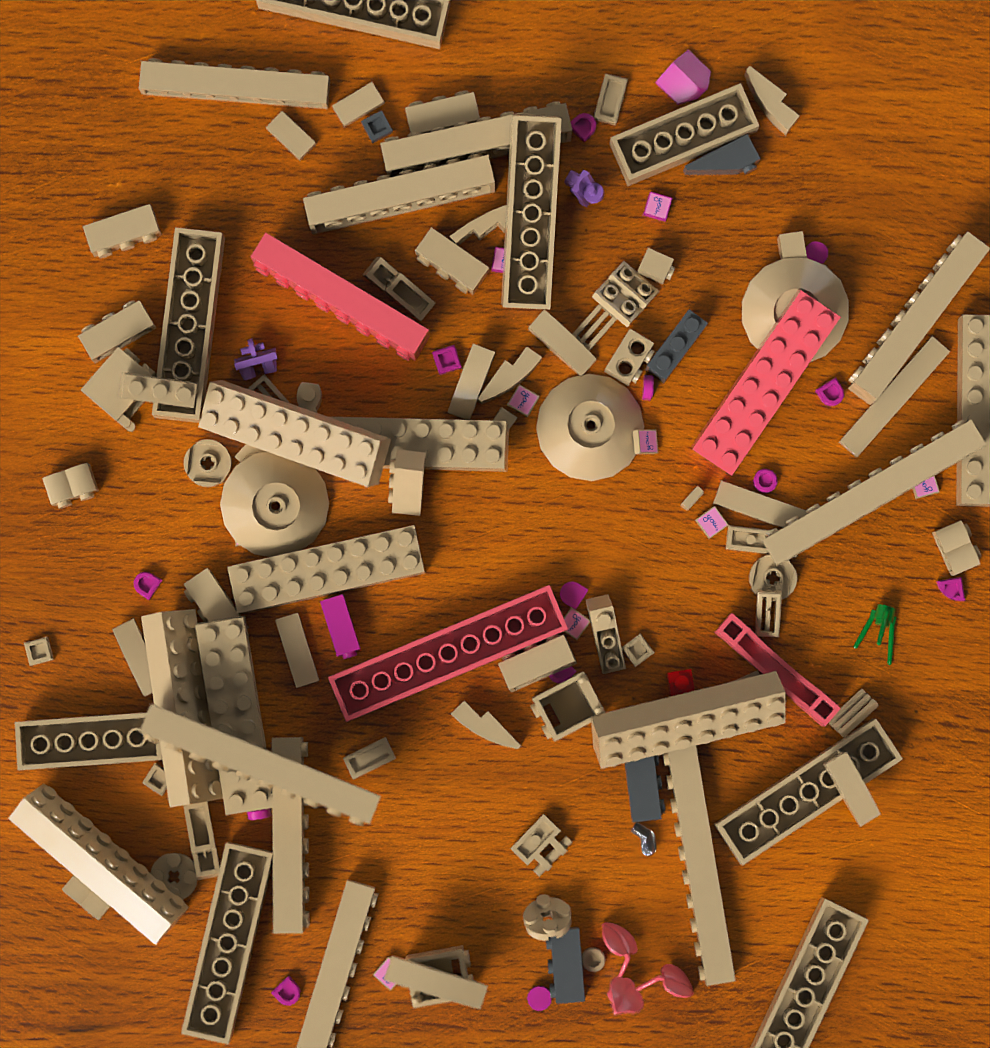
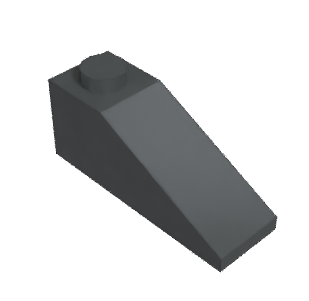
M748 134L685 165L683 172L685 175H731L741 172L748 174L757 168L756 165L759 163L760 157Z

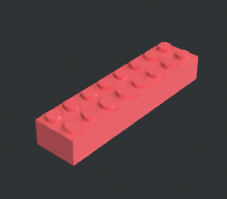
M266 232L251 255L256 271L266 277L269 274L274 276L276 283L286 289L291 286L299 297L306 301L311 298L319 309L326 313L331 310L335 313L338 320L347 325L349 322L353 323L357 327L356 330L367 337L370 334L377 339L376 342L387 349L390 346L395 348L397 355L407 361L410 358L416 361L430 338L429 329Z
M798 289L692 444V449L732 476L841 317Z

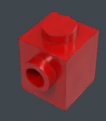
M691 669L666 673L669 697L695 691Z

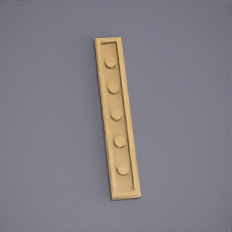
M932 336L839 443L857 458L950 351Z

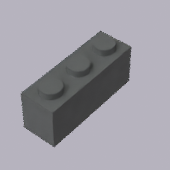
M689 309L648 363L645 370L662 383H665L708 323Z
M658 755L625 763L632 822L662 819L661 814L665 813L664 799H659L658 790L662 789L661 775L656 776L655 766H659Z
M570 927L569 931L562 937H548L549 940H546L547 950L551 949L552 959H547L548 972L554 976V983H549L550 997L555 998L556 1004L585 1002L579 927Z

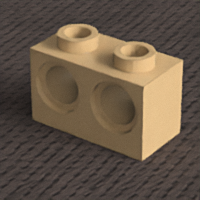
M629 329L604 372L627 386L630 385L631 381L636 383L643 372L639 369L644 361L648 363L655 352L652 350L654 343ZM639 343L643 346L644 352L634 354L631 351V346ZM622 363H627L631 366L632 371L629 374H622L618 366Z

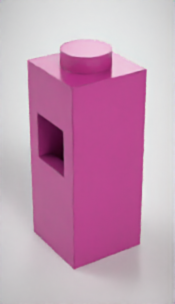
M342 594L320 601L337 656H343V659L357 656L356 651L361 650L345 596Z

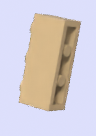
M468 91L457 92L454 97L450 98L438 96L433 98L432 102L427 103L416 101L410 103L409 107H405L410 133L420 131L422 134L431 132V129L436 127L452 128L454 124L459 122L476 123L477 119L480 118L474 92L469 93Z
M150 204L83 226L90 251L94 257L99 256V258L112 255V251L121 249V251L132 249L135 247L134 244L142 241L144 243L157 240V236L162 235L154 210Z
M432 227L415 249V253L418 256L417 260L426 267L431 265L436 268V273L445 280L452 279L456 282L455 286L465 294L468 291L474 294L489 273L488 266Z
M140 300L126 303L122 307V311L116 314L114 312L109 313L102 318L101 323L95 326L94 324L88 325L81 330L82 334L78 335L94 363L111 355L118 347L121 349L156 329Z
M122 372L119 397L194 408L197 384L188 381Z
M397 449L396 459H391L390 473L394 474H390L389 488L393 489L389 490L388 503H392V513L421 515L425 452Z
M205 569L184 583L186 587L185 595L191 603L194 601L200 608L197 610V613L204 622L241 616L237 613L235 605L210 569Z
M559 634L545 639L546 643L538 646L535 643L525 647V652L519 655L512 653L502 658L503 662L498 663L511 692L577 664L564 635L559 636Z

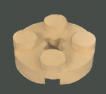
M210 439L200 440L186 452L184 469L189 478L197 485L214 487L224 483L232 469V459L228 450L219 442ZM207 457H211V461L214 462V466H211L210 470H206L205 466L201 464L202 461H206Z
M770 554L761 557L752 565L749 572L751 590L756 595L757 589H762V591H767V589H772V591L781 590L782 599H785L796 587V570L789 560L776 566ZM772 571L776 572V576L779 577V582L775 581L774 585L769 584L770 581L766 579V576L771 575ZM772 597L771 602H776V597Z
M170 853L161 856L153 864L150 873L154 878L162 881L166 888L174 895L182 899L188 897L195 890L198 882L194 861L187 855L180 853ZM170 871L173 873L178 871L180 873L178 876L180 881L178 883L175 881L171 883L168 880L170 878L168 874Z
M548 895L538 896L524 911L523 920L526 931L533 938L543 941L549 940L548 937H562L569 931L572 924L570 906L558 898L549 897ZM550 916L552 917V920L547 919L546 921H543V918Z

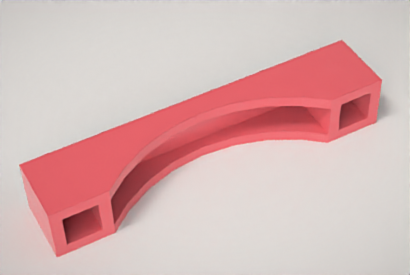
M733 613L729 614L714 631L715 634L761 674L776 671L784 687L785 695L819 725L826 726L841 709L828 696L781 659Z

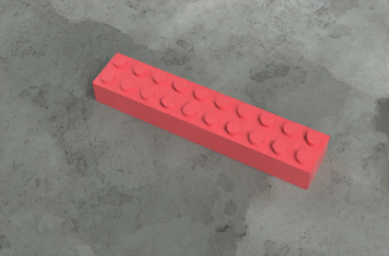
M548 585L332 675L328 679L346 722H349L517 652L527 646L567 631L568 628L551 587Z

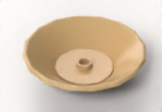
M783 258L765 266L750 281L742 300V324L750 342L758 349L798 289L802 290L841 317L810 361L812 362L826 356L841 341L849 321V299L841 280L826 265L808 258Z
M585 374L582 377L568 378L550 391L539 409L536 430L540 448L553 467L570 478L595 481L613 477L630 465L636 455L633 431L644 430V422L640 405L628 388L610 377ZM587 422H594L595 428L588 429L586 426Z
M265 451L252 454L235 466L224 483L220 507L224 525L236 543L253 554L273 557L300 551L315 541L326 524L329 499L326 484L315 468ZM275 501L280 503V508L277 510L271 508V504Z

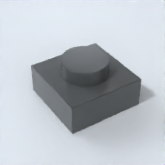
M382 110L361 121L372 144L393 133Z

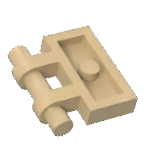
M543 814L510 849L526 865H529L535 859L539 864L533 871L540 877L546 870L549 871L553 867L552 863L560 855L563 856L573 842L567 836L558 842L555 837L561 830ZM550 843L554 849L544 858L540 852Z

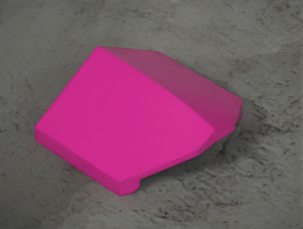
M687 50L667 68L656 81V84L677 105H680L684 102L698 99L708 89L711 71L693 53Z

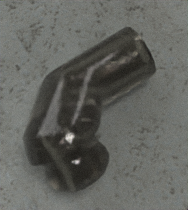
M636 822L630 832L641 838V851L643 855L652 856L657 850L655 833Z

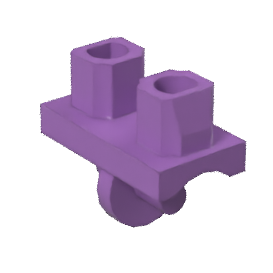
M571 170L564 181L570 187V192L585 207L589 203L595 204L600 202L604 197L602 186L595 183L590 173L585 170L581 174Z
M252 338L248 339V347L241 348L242 355L251 354L234 359L235 368L239 370L244 380L256 377L253 365L262 363L265 374L277 371L276 349L272 348L256 352L265 349L263 342L254 345Z

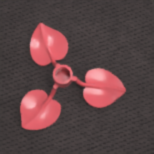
M603 923L601 925L603 928V939L608 949L618 956H625L622 968L618 976L611 980L610 989L607 992L615 1015L639 1012L643 1008L644 1002L638 991L657 981H663L665 990L674 996L686 998L694 994L693 987L686 974L679 967L672 964H666L661 968L662 975L635 988V984L631 979L622 978L630 961V954L637 952L635 939L626 929L617 924Z

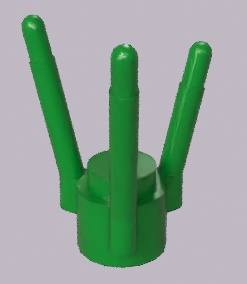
M878 604L876 610H871L870 617L853 647L855 649L858 648L875 619V624L880 626L877 645H881L885 628L889 627L887 664L891 665L894 629L897 619L894 616L896 609Z

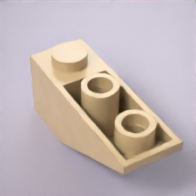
M609 594L586 599L602 673L606 674L626 669L614 609Z

